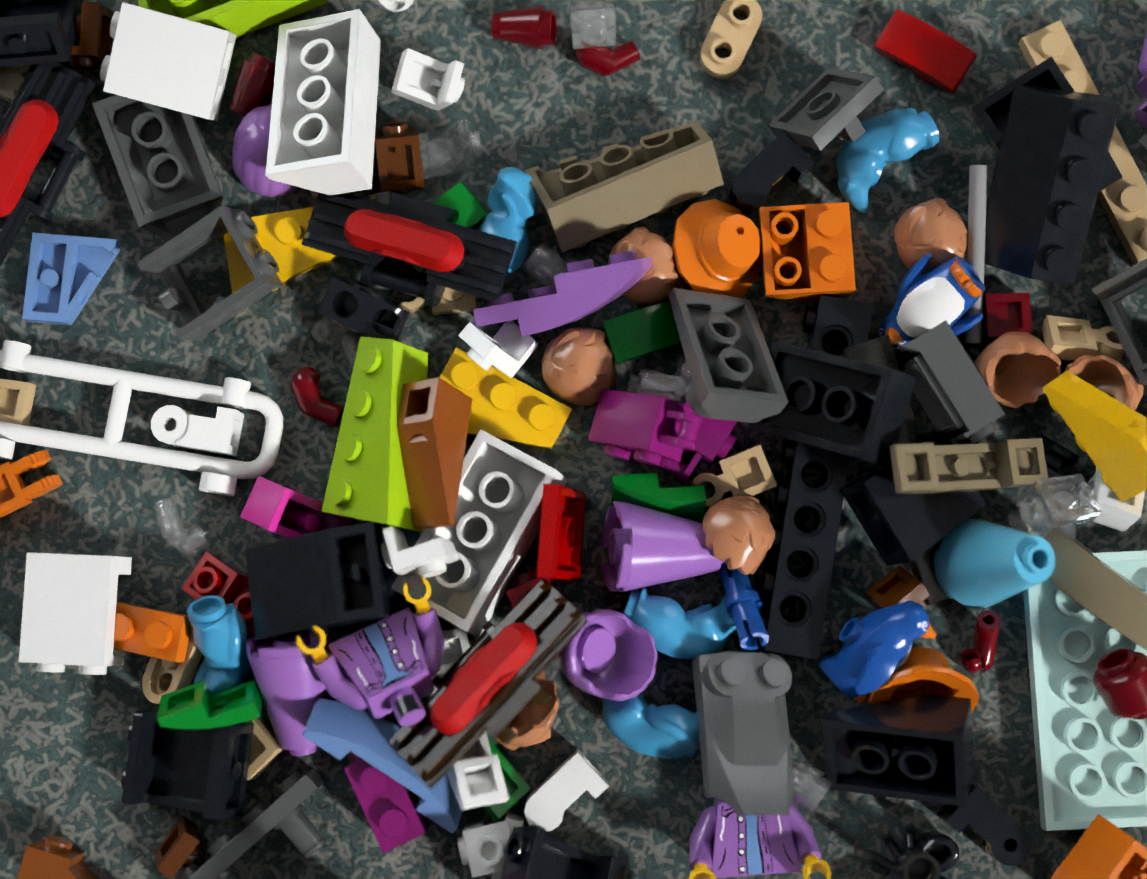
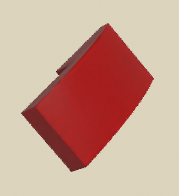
M898 9L874 44L877 54L913 69L917 78L952 94L955 93L977 58L975 52L957 40Z
M206 551L181 589L196 600L201 597L215 595L222 597L225 600V604H234L236 610L244 616L251 636H254L248 577Z

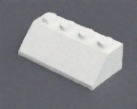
M360 9L279 25L265 174L270 180L330 196L372 189L381 40Z
M481 429L463 460L454 526L424 529L415 544L416 546L439 537L454 543L458 561L446 564V572L425 578L429 582L432 591L428 603L430 607L435 608L438 616L464 631L478 636L483 633L484 629L482 627L488 620L490 621L540 531L543 484L565 486L568 481L558 470ZM398 574L391 587L393 590L404 595L403 587L407 582L409 595L413 599H421L426 594V586L419 574L408 578Z

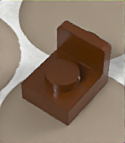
M82 1V12L77 16L75 23L76 36L80 41V46H73L69 60L70 67L94 70L96 69V62L102 63L106 55L111 56L113 38L110 37V24L114 12L99 2Z
M402 121L382 124V130L375 131V150L381 192L424 187L420 141L416 127H408V123Z

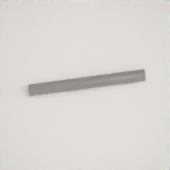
M970 165L966 261L973 266L984 284L988 165ZM984 292L965 312V318L979 313L983 314ZM983 318L972 328L964 332V343H982Z

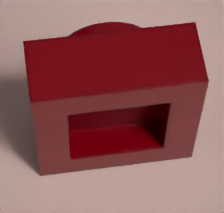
M1030 293L984 294L983 340H996L1004 333L1010 331L1027 332L1032 335Z

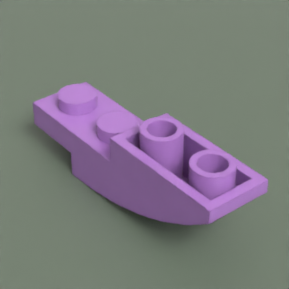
M634 250L609 255L611 264L594 267L593 259L566 264L568 273L554 275L556 294L554 285L529 289V299L514 301L512 293L500 295L498 303L487 300L488 307L473 309L476 327L518 319L521 337L573 323L601 310L622 296L653 266L651 257L637 259V253Z

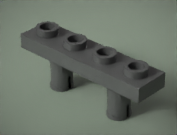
M314 769L304 776L298 770L295 771L276 788L281 796L268 807L264 801L260 802L241 819L247 827L235 837L229 832L225 833L207 849L212 858L200 868L193 862L174 879H238L232 872L235 869L232 864L273 828L275 831L281 829L307 860L327 840L301 811L304 807L301 803L325 782Z

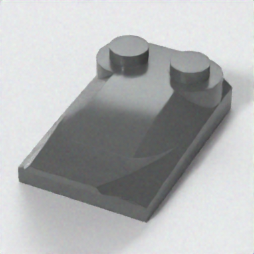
M113 95L92 103L139 228L149 231L162 238L165 242H168L221 206L224 197L193 115L119 95Z
M673 288L669 294V299L692 378L685 391L686 400L691 409L702 417L756 423L762 419L779 414L787 405L788 399L751 300Z
M726 651L699 655L692 660L705 798H717L725 802L738 815H789L791 801L794 797L785 695L792 684L790 667L783 658L773 653Z

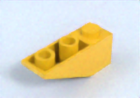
M1065 371L1042 387L1048 396L1053 410L1062 416L1075 435L1078 446L1089 455L1101 472L1105 485L1115 492L1121 502L1147 490V418L1069 371Z

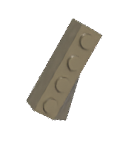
M697 121L642 136L640 145L632 148L617 143L603 147V153L600 157L579 162L577 155L559 160L561 168L541 173L539 166L524 170L525 173L532 177V181L529 183L533 186L540 209L562 253L570 249L584 247L591 240L610 232L624 230L631 223L650 215L664 213L671 206L690 198L704 196L711 189L724 184L712 139Z

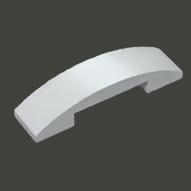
M463 629L442 631L445 644L441 668L431 677L432 679L437 674L442 677L470 647L467 632ZM435 686V690L428 695V699L438 690ZM485 731L447 772L452 790L461 810L507 802L509 799L498 754L492 755Z

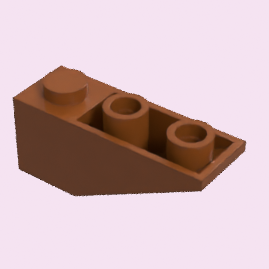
M440 377L404 384L397 422L413 527L417 530L454 526L472 398Z

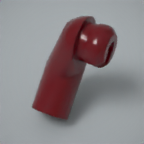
M584 37L578 40L574 47L578 63L582 67L601 76L611 75L640 60L638 49L632 40L611 50L590 37Z
M312 367L300 368L298 373L293 375L290 385L299 410L310 417L337 427L343 415L344 407L321 397L318 388L320 374L316 369Z
M985 610L979 613L973 639L974 648L965 649L961 654L962 664L969 673H976L979 670L986 672L994 664L1001 623L999 615L994 611Z

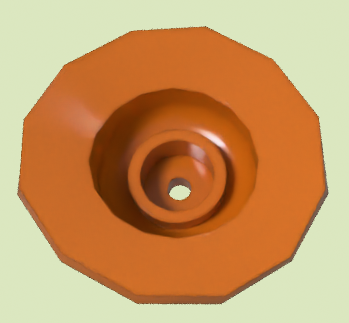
M717 199L693 203L677 219L672 247L677 271L692 291L743 297L759 278L762 265L760 234L752 220L746 217L739 208Z
M913 647L907 661L899 670L891 675L888 681L870 693L867 703L873 704L920 694L970 698L973 713L979 701V693L970 678L951 669L942 652L933 648Z

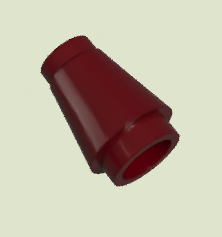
M541 5L494 13L491 24L493 39H500L543 50L545 45L553 46L555 44L557 34L555 10H546L545 6Z
M253 51L248 60L243 59L228 108L245 117L252 109L262 107L273 93L276 64Z

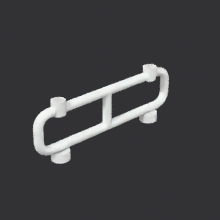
M4 340L2 350H0V368L114 386L103 438L0 421V459L12 460L15 444L20 442L202 472L198 490L225 496L235 495L237 479H255L266 474L275 464L283 433V415L278 404L270 397L257 392H251V382L226 377L224 385L221 387L30 355L32 346L17 341ZM132 390L216 403L237 409L257 410L266 419L261 452L255 460L244 462L123 442L122 437Z

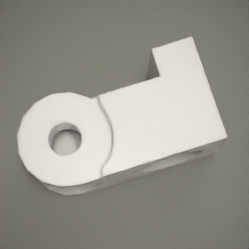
M166 405L159 408L153 414L151 430L159 441L175 447L236 457L244 413L236 409L217 407L216 418L193 415L191 412L175 405Z
M576 749L531 792L525 805V819L529 826L538 825L545 828L546 832L552 831L562 822L564 811L586 790L596 799L609 787L608 781Z

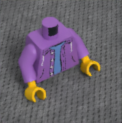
M423 577L422 579L426 586V594L423 598L413 599L410 597L407 582L403 587L405 598L415 605L417 612L412 614L409 607L391 615L390 618L380 620L329 644L331 653L328 654L324 649L326 636L320 627L312 626L314 633L319 638L317 648H306L299 635L296 638L298 650L302 654L313 657L315 662L312 666L333 698L355 710L367 708L371 715L377 719L394 712L399 724L403 727L415 725L426 715L420 699L430 695L435 690L431 677L441 668L445 644L436 610L434 607H430L428 603L432 593L431 586Z
M714 798L713 806L703 810L690 836L689 867L692 872L688 879H716L801 872L800 864L804 865L803 879H810L809 875L813 872H820L826 879H831V868L828 863L821 859V853L812 827L792 802L789 815H738L725 802Z

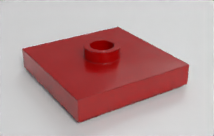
M543 484L537 577L574 581L581 579L586 509L585 492L561 485Z

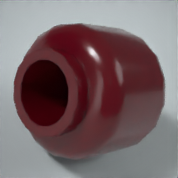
M1126 648L1111 651L1097 663V670L1093 677L1095 688L1108 710L1114 716L1133 718L1135 720L1147 718V656L1144 653L1131 651Z

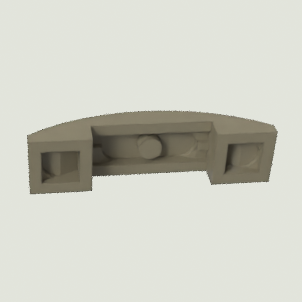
M1042 438L1009 439L996 443L934 446V443H918L890 446L896 493H953L1049 483Z
M1053 524L1043 536L1051 545L1055 555L1054 570L1048 580L1109 626L1147 650V592L1098 559L1091 550Z

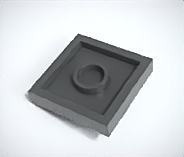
M828 67L767 126L775 137L785 131L796 144L809 146L820 151L836 136L840 140L844 139L854 143L865 133V129L857 116L884 91V88L876 76Z

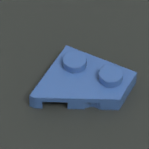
M32 233L22 319L34 323L72 325L120 252L121 242L117 239Z

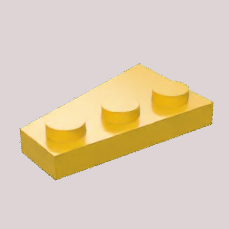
M314 207L251 217L258 230V233L255 234L261 247L274 257L279 266L277 275L283 286L287 284L286 282L311 269L315 270L339 257L302 245ZM228 232L224 235L233 294L255 278Z
M458 347L455 348L440 375L441 379L472 398L468 435H478L481 429L502 441L552 449L572 413V408L514 377L510 378L493 366L486 371L467 355V352Z

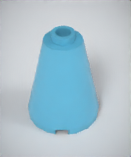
M967 519L943 538L939 550H935L933 564L935 578L945 595L968 608H986L1048 579L1054 570L1055 555L1051 545L1042 537L983 519Z

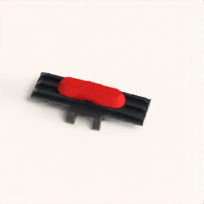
M58 62L32 65L4 118L0 117V267L29 213L47 222H51L54 216L51 213L53 206L77 161H83L86 155L83 150L67 141L97 83ZM52 147L60 151L61 154L38 198L33 203L23 197L26 186L39 160Z
M392 192L388 205L348 193L332 196L318 193L302 245L363 263L360 276L363 286L373 288L375 285L422 298L425 300V304L436 307L441 301L445 288L498 303L517 242L450 223H456L459 218V212L456 209L425 202L399 193ZM392 257L426 268V280L383 269L386 258Z

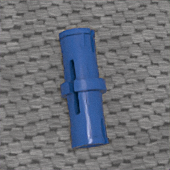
M724 563L721 565L718 573L727 595L725 600L726 611L734 619L741 647L745 650L759 649L755 636H758L762 646L769 642V635L760 614L762 606L760 596L753 590L748 574L743 575L738 569L731 570L732 574H729L728 568Z

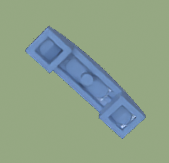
M322 698L316 701L303 731V737L339 760L350 751L418 795L419 799L415 810L450 833L457 830L462 810L452 790L447 773L433 788H430L388 742L401 729L400 727L384 718H374L366 710H355L341 702Z

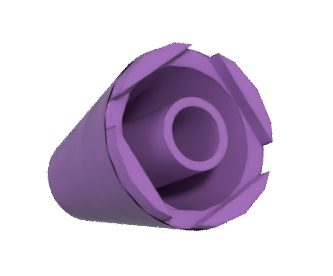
M623 501L613 502L614 506H609L603 526L602 549L608 548L610 564L602 563L605 583L609 591L624 592L719 571L721 564L725 563V561L715 558L713 550L706 547V533L703 532V523Z
M331 629L328 635H325L326 643L324 649L327 654L331 653L328 645L338 641L337 632L334 629ZM314 632L277 637L266 641H256L254 635L246 641V654L280 748L289 750V754L292 756H305L315 753L317 745L303 737L302 734L316 701L320 698L330 700L331 695L312 666L315 662L313 657L302 654L298 650L296 638L299 635L306 648L314 649L319 645L318 636Z

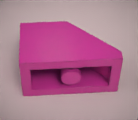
M261 476L257 477L240 516L268 531L289 539L325 529L350 526L353 521L351 518L321 512L323 502Z

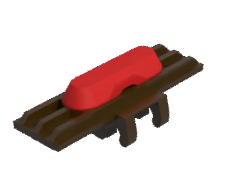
M543 578L497 627L488 620L482 627L485 631L441 677L437 674L432 679L433 685L438 690L423 704L426 711L424 718L415 725L402 727L388 742L430 788L436 785L487 729L494 737L508 745L517 735L507 726L531 699L543 707L552 698V695L534 679L589 620Z

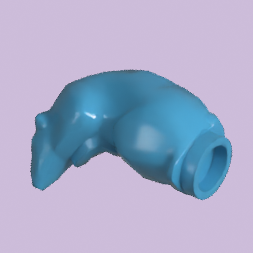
M914 108L894 109L876 115L861 123L865 129L863 135L854 143L846 140L835 160L838 172L837 185L846 201L860 213L868 212L869 188H873L876 185L887 163L908 160L920 150H927L939 142L937 126L926 111L918 114Z
M506 167L500 170L496 183L491 188L487 199V204L492 212L485 216L479 227V231L517 242L505 282H508L509 275L513 274L525 262L528 256L527 219L535 215L538 209L533 186L529 183L532 181V177L517 167Z
M642 588L641 591L634 589L630 592L623 612L636 625L650 632L654 638L657 651L674 658L692 659L699 655L718 653L722 651L730 636L737 630L733 617H730L725 608L726 594L717 606L712 607L711 604H706L693 610L684 611L679 603L669 597L649 595L645 588Z
M210 595L193 601L187 609V614L191 626H193L194 643L205 657L196 672L194 683L205 680L212 695L245 683L251 669L245 644L252 636L244 616L236 610L234 604H225V600L220 596Z
M641 693L625 701L601 698L604 724L618 740L637 753L653 757L677 759L685 756L692 757L695 755L696 749L700 750L697 711L691 712L681 706L672 704L658 707L654 703L648 705Z

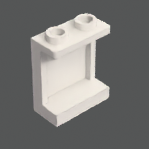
M122 2L120 12L115 11L110 24V37L114 38L111 56L106 55L101 66L100 79L105 82L103 91L217 121L237 35L223 29Z
M27 553L19 662L37 663V672H65V665L79 666L78 674L106 675L108 666L123 665L124 656L113 655L118 575H131L132 557Z

